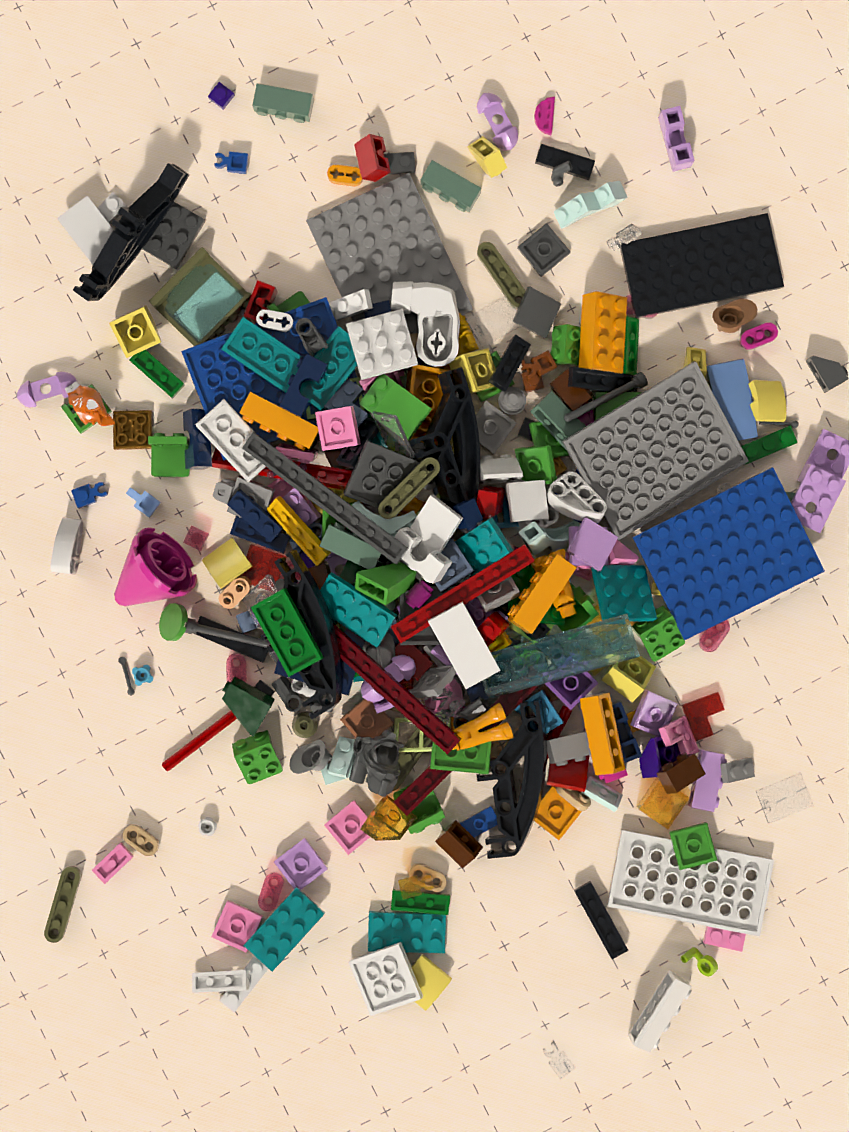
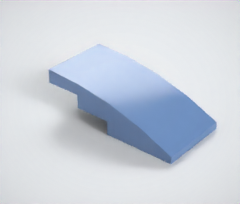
M738 359L706 366L708 385L737 440L758 437L756 420L750 407L753 400L748 385L749 378L745 360Z

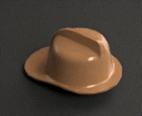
M738 299L716 308L713 311L712 318L717 324L719 332L735 333L742 325L756 317L758 309L753 301Z

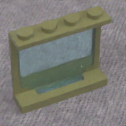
M201 247L149 302L193 346L210 341L216 336H221L226 330L225 327L237 320L239 317L238 313L242 309L246 310L252 294L236 282Z

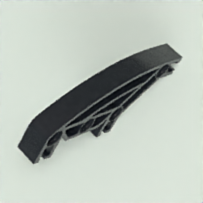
M167 163L159 179L130 207H120L118 214L122 216L121 219H113L111 224L116 228L112 231L94 262L91 273L80 276L79 281L83 282L80 287L75 286L73 288L75 293L87 301H99L104 297L156 231L190 174L175 164Z
M462 367L437 375L443 392L441 401L426 435L408 441L411 448L415 447V444L421 443L420 441L424 442L426 451H423V449L418 450V453L412 454L414 459L432 454L431 458L439 462L440 471L434 477L441 501L450 508L464 500L474 498L477 501L480 478L478 425L472 397ZM455 390L458 392V397L455 395ZM452 435H453V444H454V454H453V451H452V448H451V444H450V440H451V438H452ZM434 438H435V439L437 440V442H438V445H437V446H436L435 443H434ZM429 464V465H430V468H431V471H433V470H434V465H433V464ZM446 476L449 477V483L446 480Z
M293 550L285 555L290 558L294 569L291 570L286 563L285 557L279 558L274 563L285 579L283 589H287L302 618L304 616L307 627L324 657L313 663L311 668L306 667L299 671L308 688L318 691L317 694L302 703L304 708L309 705L311 707L314 705L313 701L318 700L322 706V709L319 711L308 713L313 720L337 705L342 698L341 660L335 629L322 593L297 550ZM296 572L301 575L300 582L295 578ZM265 633L260 636L263 641L268 639ZM271 644L267 646L270 653L274 651ZM327 693H329L332 696V702L328 701V699L326 698Z
M542 699L534 700L536 716L532 717L529 716L528 701L520 703L522 725L513 735L514 738L509 740L496 758H490L489 765L491 766L492 774H476L477 782L498 780L493 787L498 830L504 835L488 836L485 839L486 845L493 843L502 844V850L494 851L493 849L487 851L488 859L515 856L522 849L535 821L544 789L547 765V736ZM530 721L538 723V730L530 728ZM524 756L523 780L517 802L513 769ZM499 763L505 766V773L498 771L497 765ZM503 802L510 804V811L503 809ZM508 841H513L516 844V849H510Z

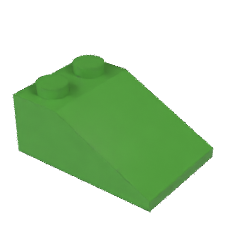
M385 374L378 376L359 403L407 440L412 438L432 410V408Z

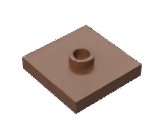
M366 699L359 702L340 719L355 738L358 736L371 738L380 736L384 730H387L394 724L384 711L377 714L373 702Z

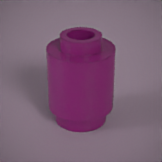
M423 580L419 583L416 582L405 595L407 598L405 602L413 609L415 607L420 609L431 596L430 593L433 589Z

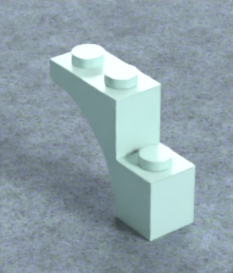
M621 181L607 182L594 192L580 193L553 212L560 228L563 229L586 216L614 207L628 197Z
M359 501L352 504L354 508L393 537H395L399 529L410 528L417 517L415 512L411 511L402 516L385 519L366 509Z
M573 520L557 528H543L533 521L520 530L519 534L527 548L536 556L547 547L552 552L560 549L567 550L569 547V527L580 526V524Z

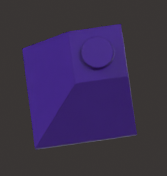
M661 736L651 738L642 753V757L639 758L642 778L658 777L656 773L662 770L661 766L668 762L673 763L676 761V757L681 754L678 744L675 743L665 747Z

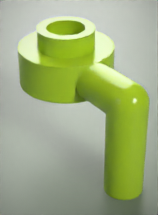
M696 947L689 949L680 958L683 963H687L692 957H695L698 961V970L704 976H712L718 970L716 960L709 955L703 956Z

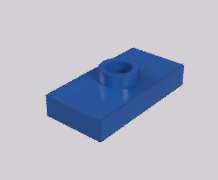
M489 806L460 822V824L475 838L497 825V818L492 806Z

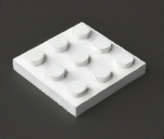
M403 309L346 324L361 380L418 365Z
M401 942L351 959L348 962L370 1016L423 998L422 991Z

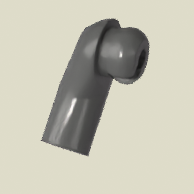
M570 161L554 167L551 175V181H553L554 186H561L564 173L573 169Z

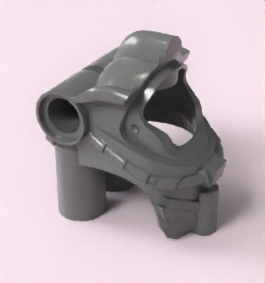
M384 730L380 736L374 738L358 736L353 745V751L356 756L349 780L359 784H363L365 781L368 783V788L371 792L386 797V795L393 791L398 781V776L401 773L398 761L399 748H403L404 745L395 739L396 734L394 732Z

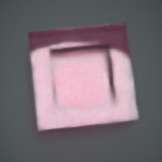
M191 525L183 543L202 551L209 533Z

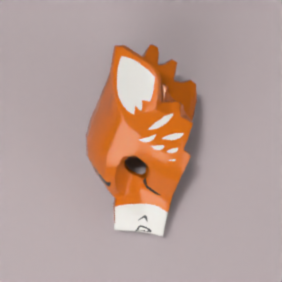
M77 381L65 388L69 404L73 406L80 420L85 425L88 423L95 425L96 422L101 426L115 424L112 417L107 413L102 397L97 390L88 386H81Z

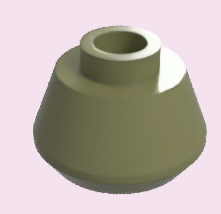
M309 712L297 714L292 721L293 732L298 737L309 738L318 729L317 719L314 718L312 720L308 714Z

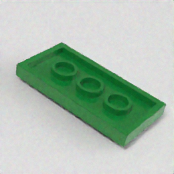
M286 588L251 607L288 677L324 658Z

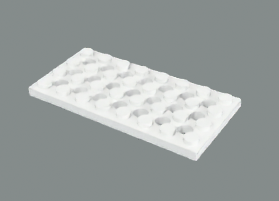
M621 829L607 906L760 937L774 860L714 848L717 861L713 862L718 864L716 872H709L708 866L710 863L699 865L696 869L687 868L679 870L678 864L672 865L670 863V858L675 855L671 839ZM636 847H640L643 851L639 858H635L632 855V851ZM654 851L661 853L659 861H652L651 854ZM633 866L639 869V873L635 877H631L628 873L629 869ZM730 866H735L737 868L736 875L728 876L727 869ZM749 870L756 872L753 880L746 878V873ZM649 871H657L658 877L655 880H649L647 877ZM669 874L676 875L677 880L674 884L667 883L666 879ZM688 878L695 879L694 887H686L685 882ZM711 881L715 885L714 889L707 892L704 886L707 882ZM630 885L634 886L635 893L631 896L626 895L625 888ZM731 885L733 887L731 895L724 894L725 886ZM651 889L654 891V897L649 900L645 899L644 892ZM745 889L752 890L751 898H743L742 893ZM666 893H671L673 895L672 902H663V896ZM690 897L692 904L689 907H684L682 905L683 898ZM706 900L710 901V909L707 911L702 910L701 903ZM724 904L730 907V911L727 914L720 913V907ZM742 908H747L749 911L746 918L739 917V911Z

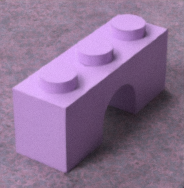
M676 106L661 110L658 119L672 172L690 168L695 160L690 142L686 143L684 137L685 122L681 107Z

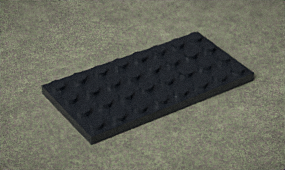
M768 213L624 242L619 245L635 318L777 290L784 287Z

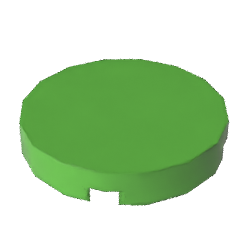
M170 603L161 614L159 631L162 638L166 641H177L186 631L184 625L188 621V615L183 605Z

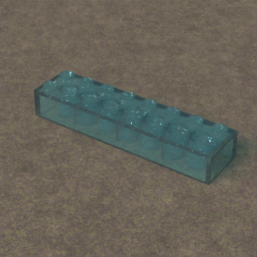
M628 614L491 652L500 671L482 681L485 693L491 699L640 657Z

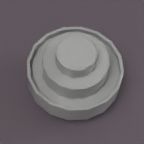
M508 387L505 392L502 391L499 395V408L507 415L519 414L526 405L524 392L517 387Z

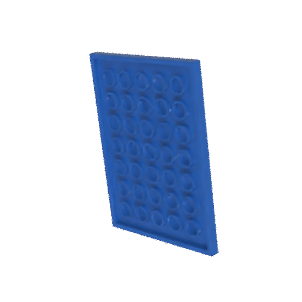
M327 297L284 312L293 319V326L287 332L260 327L258 323L254 324L302 357H305L308 352L296 331L297 321L302 318L309 319L318 328L325 341L329 339L338 327ZM283 317V320H276V322L282 324V327L290 324L286 317ZM268 318L263 320V324H266L267 321L273 322L274 319ZM310 326L307 327L304 330V332H307L310 329ZM232 332L181 351L205 414H208L217 404L225 399L242 418L243 415L239 412L250 392L280 407L281 403L278 401L283 391L221 350ZM355 370L348 379L357 378ZM358 398L354 404L360 407ZM311 403L309 404L311 415L320 411ZM305 412L302 419L316 426L317 420H307V413ZM254 421L252 424L246 422L257 435L268 443L280 440L276 437L278 433L272 430L268 433L260 429V424Z
M773 467L632 537L670 613L673 615L684 641L825 572Z

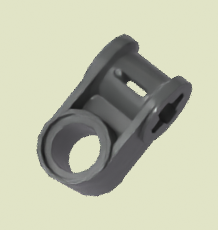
M302 318L297 321L296 331L310 356L314 357V354L321 349L328 348V344L318 328L309 319ZM310 326V329L307 332H304V330Z

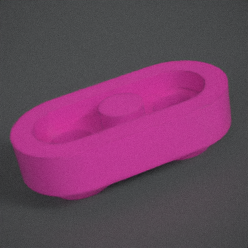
M764 323L745 331L740 337V344L747 350L755 349L775 340L778 336V329L773 323ZM764 331H769L770 336H765ZM747 337L752 339V343L746 341Z

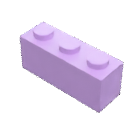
M699 749L700 752H698L697 758L706 774L692 783L688 806L714 812L715 808H718L720 800L717 796L718 790L723 785L720 764L726 763L727 759H725V755L722 753Z

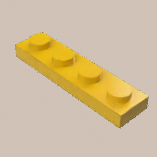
M281 496L276 497L266 510L316 566L321 565L331 552L320 547V539Z

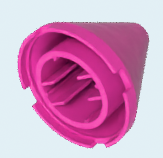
M144 528L134 536L114 592L115 601L119 605L126 607L180 597L194 589L197 575H192L191 568L194 566L187 552L174 538L165 532L161 534L155 533V528Z

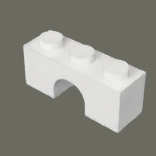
M409 527L399 529L394 538L409 548L402 557V560L407 563L410 569L420 573L425 581L432 584L441 581L452 561L438 550L429 553L426 558L422 557L418 547L423 538Z

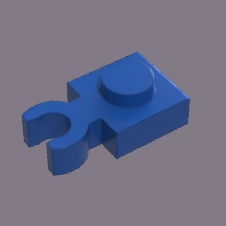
M229 151L228 157H225L222 153H215L216 158L222 159L221 163H214L215 168L223 169L227 167V172L247 174L248 153Z
M99 482L95 484L94 488L90 484H86L71 490L77 508L80 509L96 503V496H107L108 492H99V488L105 484Z

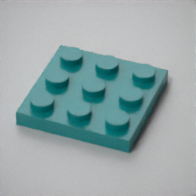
M604 565L601 571H597L593 567L591 568L602 622L654 621L657 619L645 565Z

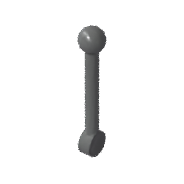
M759 421V425H766V424H769V425H785V426H790V425H791L793 428H797V427L799 426V422H798V421H792V422H764V421Z
M120 657L118 662L122 664L128 687L127 693L132 696L135 691L131 687L125 664L127 659Z

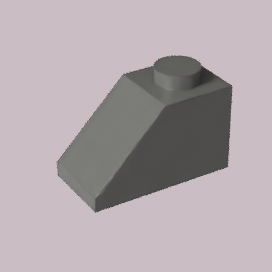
M811 356L805 360L824 393L849 379L848 371L839 362L817 356Z

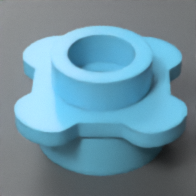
M149 665L132 669L137 686L153 681Z

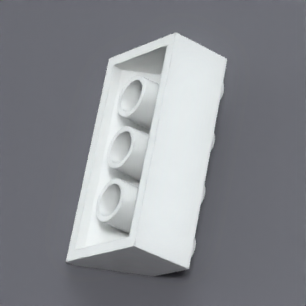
M671 970L667 972L628 1034L635 1047L649 1053L652 1049L657 1048L660 1043V1036L663 1032H667L671 1025L670 1020L673 1016L678 1015L681 1010V1003L684 999H688L692 992L690 983Z

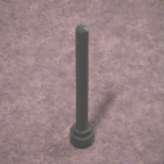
M642 372L633 375L630 382L566 414L564 420L569 422L633 388L642 389L648 385L646 376Z
M188 618V621L185 623V633L188 634L200 632L265 648L270 645L269 640L263 641L261 638L200 625L199 622H196V619Z

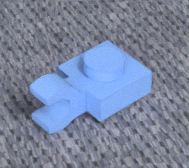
M130 487L126 492L128 496L137 501L134 507L149 518L161 503L146 491L141 495Z

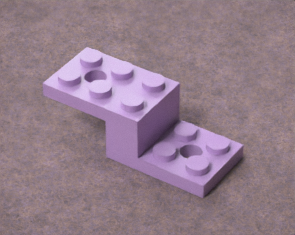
M822 429L797 481L801 483L791 501L801 524L818 533H821L846 483V480L842 478L849 466V440L825 429ZM830 449H835L837 452V457L834 460H830L827 457V452ZM809 502H813L816 506L815 511L812 513H808L805 508Z

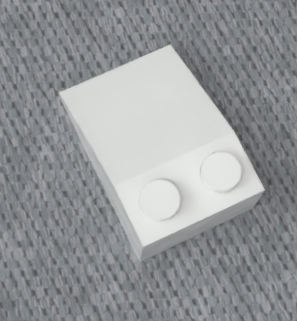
M491 455L481 456L479 484L508 483L523 477V472L517 458H512L511 455H500V458L493 459Z

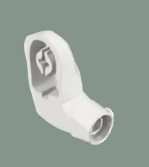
M393 282L391 310L403 309V313L411 314V312H414L418 315L419 333L416 345L418 357L426 364L434 367L445 366L454 361L459 349L458 338L460 329L455 292L443 285L429 282Z

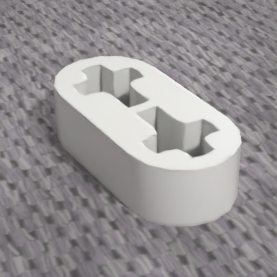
M261 310L256 316L258 325L265 329L287 332L293 326V319L287 313ZM268 314V318L274 319V321H267L266 324H263L260 317ZM283 317H286L290 324L282 327V324L276 322V320H283Z

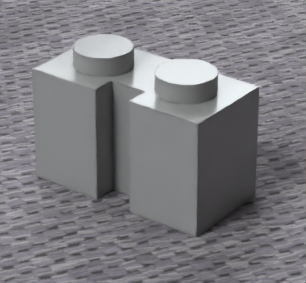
M580 732L547 740V753L550 764L556 763L557 766L568 764L570 759H575V762L586 760V756L591 755L587 733Z

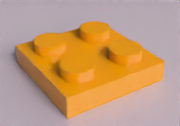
M551 786L541 799L535 822L556 839L560 840L582 811H579L557 793L556 788Z

